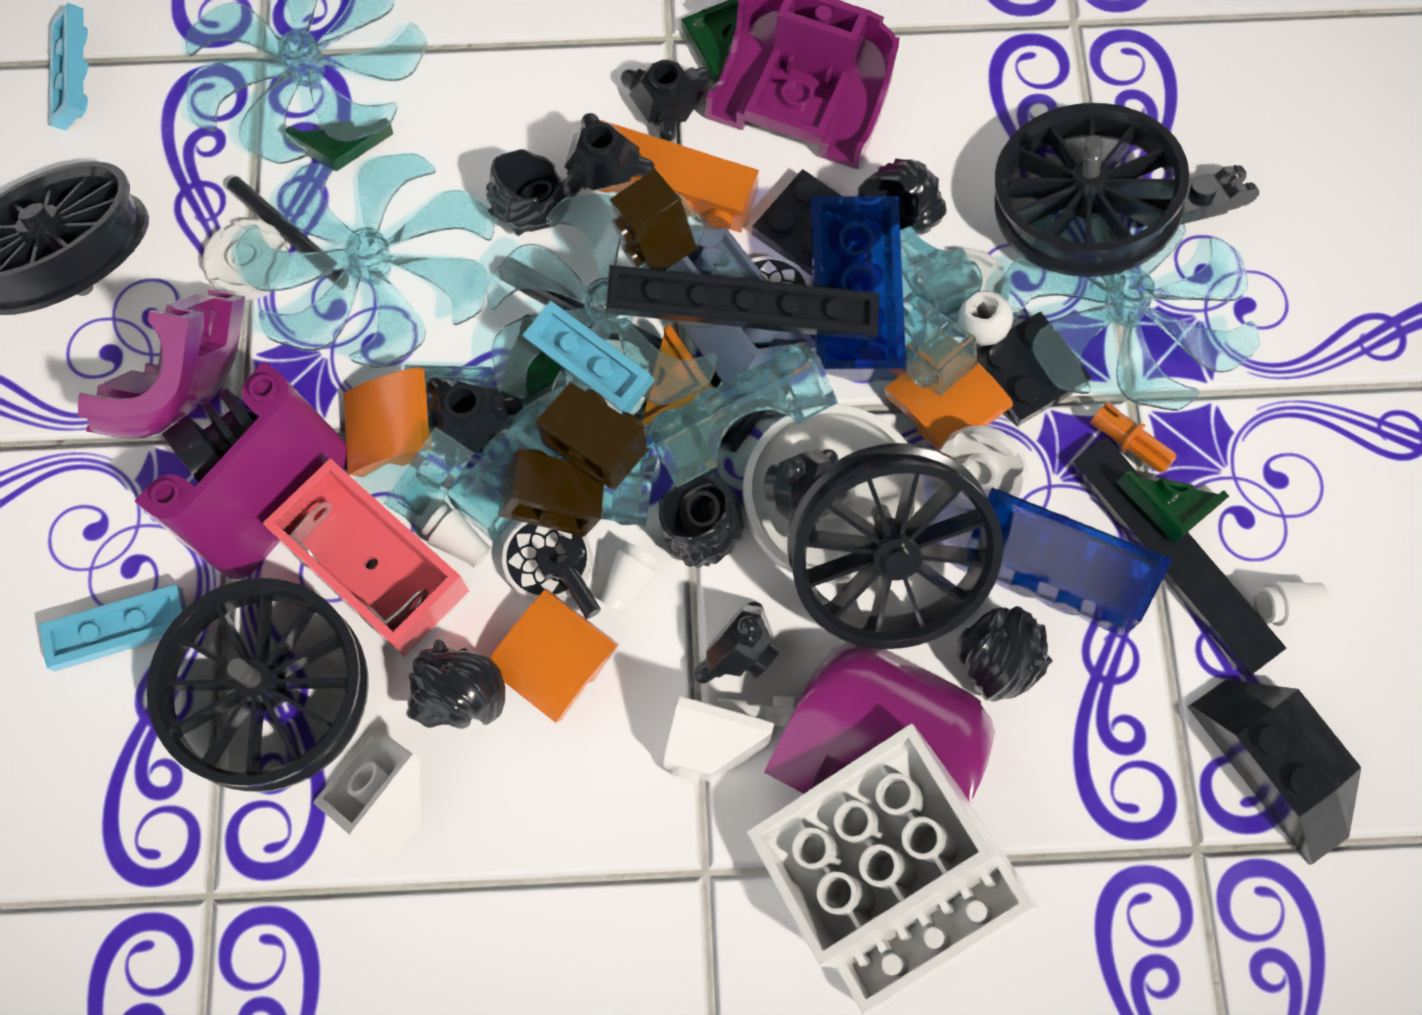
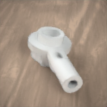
M773 696V705L750 704L747 700L717 699L716 706L772 722L775 726H787L801 697Z

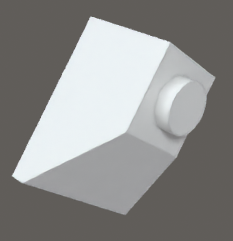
M679 696L664 757L665 768L672 770V778L688 784L698 785L700 779L712 781L768 750L774 723Z
M374 726L313 803L348 835L391 864L398 854L410 845L414 833L422 824L420 759Z

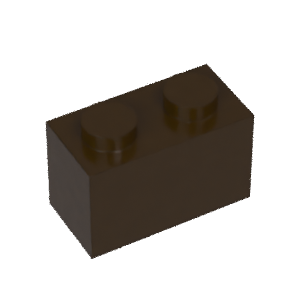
M653 169L609 199L616 218L611 223L625 244L622 245V249L634 267L638 268L643 265L647 269L667 270L697 249L681 198L656 169Z
M572 382L564 388L535 421L543 445L613 491L648 452L644 426L635 416L628 412L620 414L609 407L606 400L599 393L589 388L584 391Z
M518 448L504 467L498 516L585 537L601 520L604 484L569 461L548 456L545 452L538 449L524 450Z

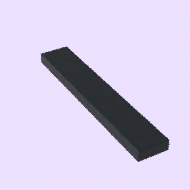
M609 265L605 314L874 341L878 336L879 293Z
M1108 437L1072 461L1070 464L1072 470L1247 678L1287 649L1189 532L1174 544L1116 483L1127 471H1132L1137 477H1142Z

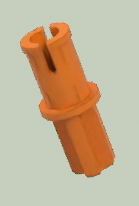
M1109 401L1098 410L1090 422L1091 425L1122 446L1120 450L1123 453L1129 450L1159 473L1165 472L1176 459L1175 452L1144 430L1146 424L1143 422L1140 424L1136 423L1120 412Z

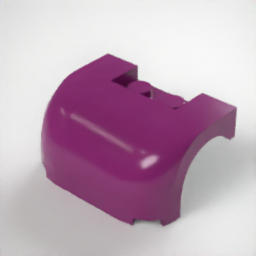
M739 0L736 30L731 51L718 83L706 96L705 118L740 130H744L747 122L820 146L819 157L858 170L886 102L895 68L900 37H896L894 32L883 23V16L841 0Z
M209 289L206 296L195 294L167 304L165 313L150 310L148 322L156 331L161 343L158 365L146 363L144 372L130 370L97 385L96 395L79 393L78 417L88 419L89 424L87 425L86 432L125 439L146 438L162 432L191 412L201 409L203 407L202 404L205 402H211L222 388L236 358L245 296Z
M844 644L837 648L833 647L816 669L764 773L805 794L912 723L971 803L989 762L995 730L991 717L981 705V700L967 690L886 649Z

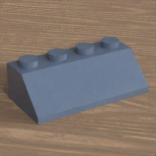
M727 228L691 230L697 249L666 270L768 281ZM678 321L732 394L765 389L814 355L819 349V346L810 334Z

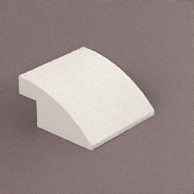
M912 723L747 831L818 965L838 969L862 1014H875L1041 910L978 813Z

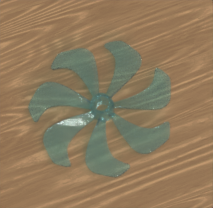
M283 0L288 8L293 30L285 33L281 38L256 12L245 5L234 2L216 6L187 31L186 50L189 56H194L207 45L221 40L249 44L276 56V58L226 60L205 66L196 71L189 79L186 97L190 121L205 130L214 132L217 129L219 107L225 99L245 87L279 77L251 105L239 126V138L243 146L250 152L277 164L290 163L308 155V150L291 139L286 132L287 111L299 85L309 86L316 115L328 136L342 142L364 138L379 133L390 126L398 110L397 103L362 105L347 99L323 77L325 66L358 73L379 80L400 81L410 77L416 71L428 43L421 29L415 23L410 22L402 34L394 42L386 46L362 53L323 57L321 50L388 15L394 7L395 0H350L340 18L318 42L309 33L318 0Z
M403 153L373 158L361 168L358 175V195L365 227L355 231L345 225L331 211L325 201L323 190L329 176L333 172L326 165L315 163L303 166L279 193L277 207L283 219L298 230L346 249L312 253L279 251L272 248L266 242L259 226L255 224L242 235L236 245L238 260L246 281L252 287L266 292L293 289L347 267L327 292L306 309L295 314L259 311V321L266 337L279 344L305 351H316L331 345L345 327L360 281L372 284L378 306L377 331L369 343L351 353L349 358L352 362L360 365L382 368L417 350L423 344L426 337V327L421 317L387 278L391 273L392 266L426 279L445 292L452 302L453 325L462 324L482 311L488 284L486 269L475 260L467 258L391 255L389 248L429 233L453 229L466 230L486 241H491L495 231V217L488 212L489 208L470 193L462 190H450L441 193L431 200L389 238L385 239L380 232V228L388 205L394 195L407 182L436 173L435 167L424 157L416 153Z
M676 193L681 198L697 246L704 235L703 222L686 199L679 193ZM590 194L566 197L546 217V222L548 224L575 226L582 232L592 250L599 279L594 280L587 286L551 250L539 244H525L513 250L488 278L486 294L490 309H497L506 298L517 290L542 289L567 296L585 304V308L564 311L586 327L594 324L591 330L606 342L610 333L619 332L624 355L653 376L655 379L654 383L643 395L648 401L660 405L670 404L708 386L717 366V354L710 353L702 357L686 360L673 358L655 348L641 335L632 324L634 316L605 314L603 308L606 306L609 265L617 264L621 240L611 223L616 218L609 200L613 196ZM722 253L711 275L744 279V275L735 260L728 253ZM539 314L523 317L505 325L497 333L492 344L493 368L497 386L505 393L521 400L527 397L526 378L528 367L541 353L539 349L529 343L522 335ZM668 320L680 324L701 328H712L718 326L713 324ZM562 367L552 387L550 402L552 403L570 382L584 391L589 387Z
M1063 210L1029 225L1045 234ZM1076 216L1059 239L1085 243L1086 219ZM1100 217L1092 218L1090 243L1111 242V235ZM1134 220L1137 224L1138 232L1148 227L1147 225L1137 220ZM1182 224L1167 246L1147 262L1133 269L1124 270L1121 273L1101 276L1106 284L1092 277H1076L1048 271L1025 258H1020L1008 267L997 293L1001 294L1009 302L1014 316L1013 322L1017 320L1025 305L1030 300L1038 297L1066 296L1105 303V305L1089 308L1057 319L1038 332L1033 342V354L1044 372L1057 388L1079 394H1089L1091 387L1081 368V355L1090 340L1107 325L1114 322L1125 326L1116 369L1117 385L1121 393L1128 400L1139 405L1179 411L1192 403L1199 396L1200 391L1197 388L1181 384L1162 372L1148 350L1139 321L1147 315L1195 361L1208 370L1225 373L1236 369L1260 347L1258 328L1254 321L1250 320L1239 327L1227 331L1213 330L1175 319L1151 308L1150 305L1153 300L1223 302L1235 301L1241 298L1247 291L1248 278L1240 251L1225 241L1212 237L1209 242L1211 248L1210 262L1204 268L1185 279L1155 289L1154 281L1150 275L1182 241L1186 232L1185 224Z

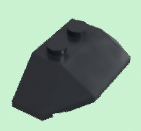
M1224 680L1187 706L1309 865L1314 864L1350 837L1362 767L1298 688Z

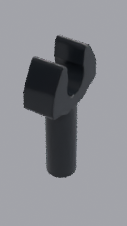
M560 536L561 546L567 554L565 561L554 563L550 560L547 552L543 548H539L538 567L545 580H562L585 619H590L602 609L578 572L579 563L584 560L583 551L575 541L565 536Z

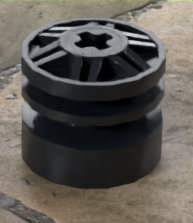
M228 388L218 393V396L230 410L222 417L209 401L202 404L204 412L211 423L205 429L189 416H185L161 433L198 482L205 477L259 417L248 408L243 400L232 394Z

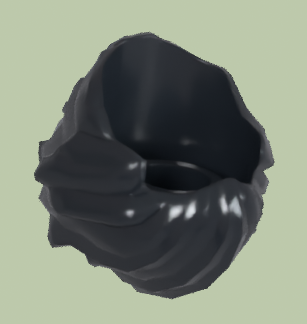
M520 148L502 153L492 160L490 181L486 185V190L488 191L486 196L491 205L488 212L497 218L502 227L511 228L517 236L524 232H534L556 226L569 213L572 197H567L562 193L561 183L564 178L555 169L556 164L547 157Z
M895 158L893 163L888 162L885 166H880L877 172L865 179L858 187V201L868 223L878 231L892 236H907L910 239H914L916 235H924L930 232L932 228L942 222L943 217L947 214L946 201L942 198L939 191V178L927 168L926 164L918 160Z
M708 471L707 473L696 474L686 484L670 488L661 496L659 501L658 516L663 540L667 544L670 553L675 558L680 557L688 567L695 566L696 568H701L702 566L709 567L711 564H717L725 555L730 554L736 542L742 539V531L745 525L740 500L719 473Z
M1015 606L1011 609L1006 607L991 609L969 628H965L958 639L957 655L959 660L965 666L974 690L980 693L985 701L997 702L1001 699H1011L1029 691L1047 674L1048 666L1053 662L1052 658L1048 655L1045 625L1037 624V619L1033 618L1031 613L1023 610L1020 606Z
M436 639L433 648L421 650L418 657L413 660L414 673L409 675L411 696L407 702L408 708L406 710V716L409 719L427 728L450 725L458 729H465L470 726L472 719L479 720L483 725L487 726L502 714L505 704L506 687L501 670L490 657L468 651L467 648H461L456 651L447 646L444 640Z

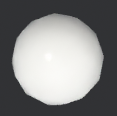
M987 290L976 292L963 301L958 312L957 322L960 332L970 343L987 346L996 344L1006 338L1012 326L1014 316L1009 302L1001 294Z

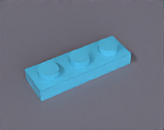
M69 2L66 3L50 23L49 126L65 131L77 118L84 116L88 106V96L84 94V80L88 71V62L84 60V46L88 37V28L84 26V8Z
M551 300L522 335L529 343L590 389L599 393L621 412L630 413L655 381L649 372Z
M174 584L39 624L46 668L55 672L161 640L175 618L187 608L183 589L179 585Z

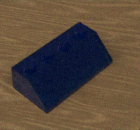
M811 196L813 286L879 293L878 336L876 339L871 341L815 335L816 371L851 381H894L906 370L899 196Z
M991 488L987 499L996 513L1003 535V559L997 580L1009 584L1010 590L1018 595L1028 598L1038 596L1053 602V607L1062 613L1074 616L1082 614L1095 619L1099 627L1109 632L1129 633L1141 623L1170 567L1171 558L1009 493ZM980 528L970 531L964 547L978 549ZM962 565L967 567L966 571H968L971 567V565Z

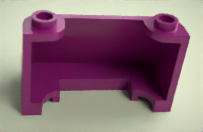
M265 361L248 377L242 390L244 403L253 413L259 416L258 419L196 486H193L186 479L178 475L158 477L134 501L172 536L222 575L230 579H240L250 575L279 544L274 535L263 525V522L330 458L343 470L347 465V449L344 440L287 379Z

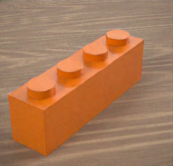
M601 120L613 125L640 148L639 153L642 154V157L653 161L655 169L681 198L687 218L693 217L708 222L714 228H727L728 230L742 233L758 193V169ZM636 175L631 177L629 182L600 189L599 191L619 193L641 177Z

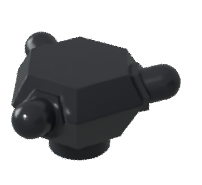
M668 59L652 63L646 70L626 69L620 76L621 83L629 88L631 91L629 96L647 122L658 126L660 139L670 142L676 137V126L687 121L703 96L704 92L701 90L704 88L703 86L708 85L712 80V73L706 67L686 69L684 65Z
M589 112L582 116L581 128L573 136L564 168L568 170L566 172L568 176L561 183V191L567 197H574L583 188L596 191L629 182L631 177L636 175L643 177L655 169V165L652 160L642 157V154L639 153L640 148L609 123L602 122L596 114Z
M432 376L427 381V390L432 394L431 400L433 402L428 406L437 443L443 444L442 448H446L444 463L452 469L459 468L463 464L466 454H470L471 451L478 452L507 426L506 420L509 419V416L521 413L524 408V402L519 396H504L503 393L499 394L498 388L463 379L453 382L452 380H445L440 376Z
M815 449L781 461L779 465H771L764 479V496L766 500L775 502L777 511L790 522L792 512L804 490L824 469L838 460L837 453L831 449L823 451ZM828 508L824 511L820 518L827 515Z
M750 601L744 605L709 644L705 660L696 665L693 670V676L697 682L705 684L725 674L740 677L746 671L757 679L774 661L780 650L771 643L774 634L764 607L760 602Z

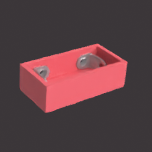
M331 458L263 522V525L281 544L403 657L469 592L462 577ZM369 560H378V564L374 569H367L366 565Z

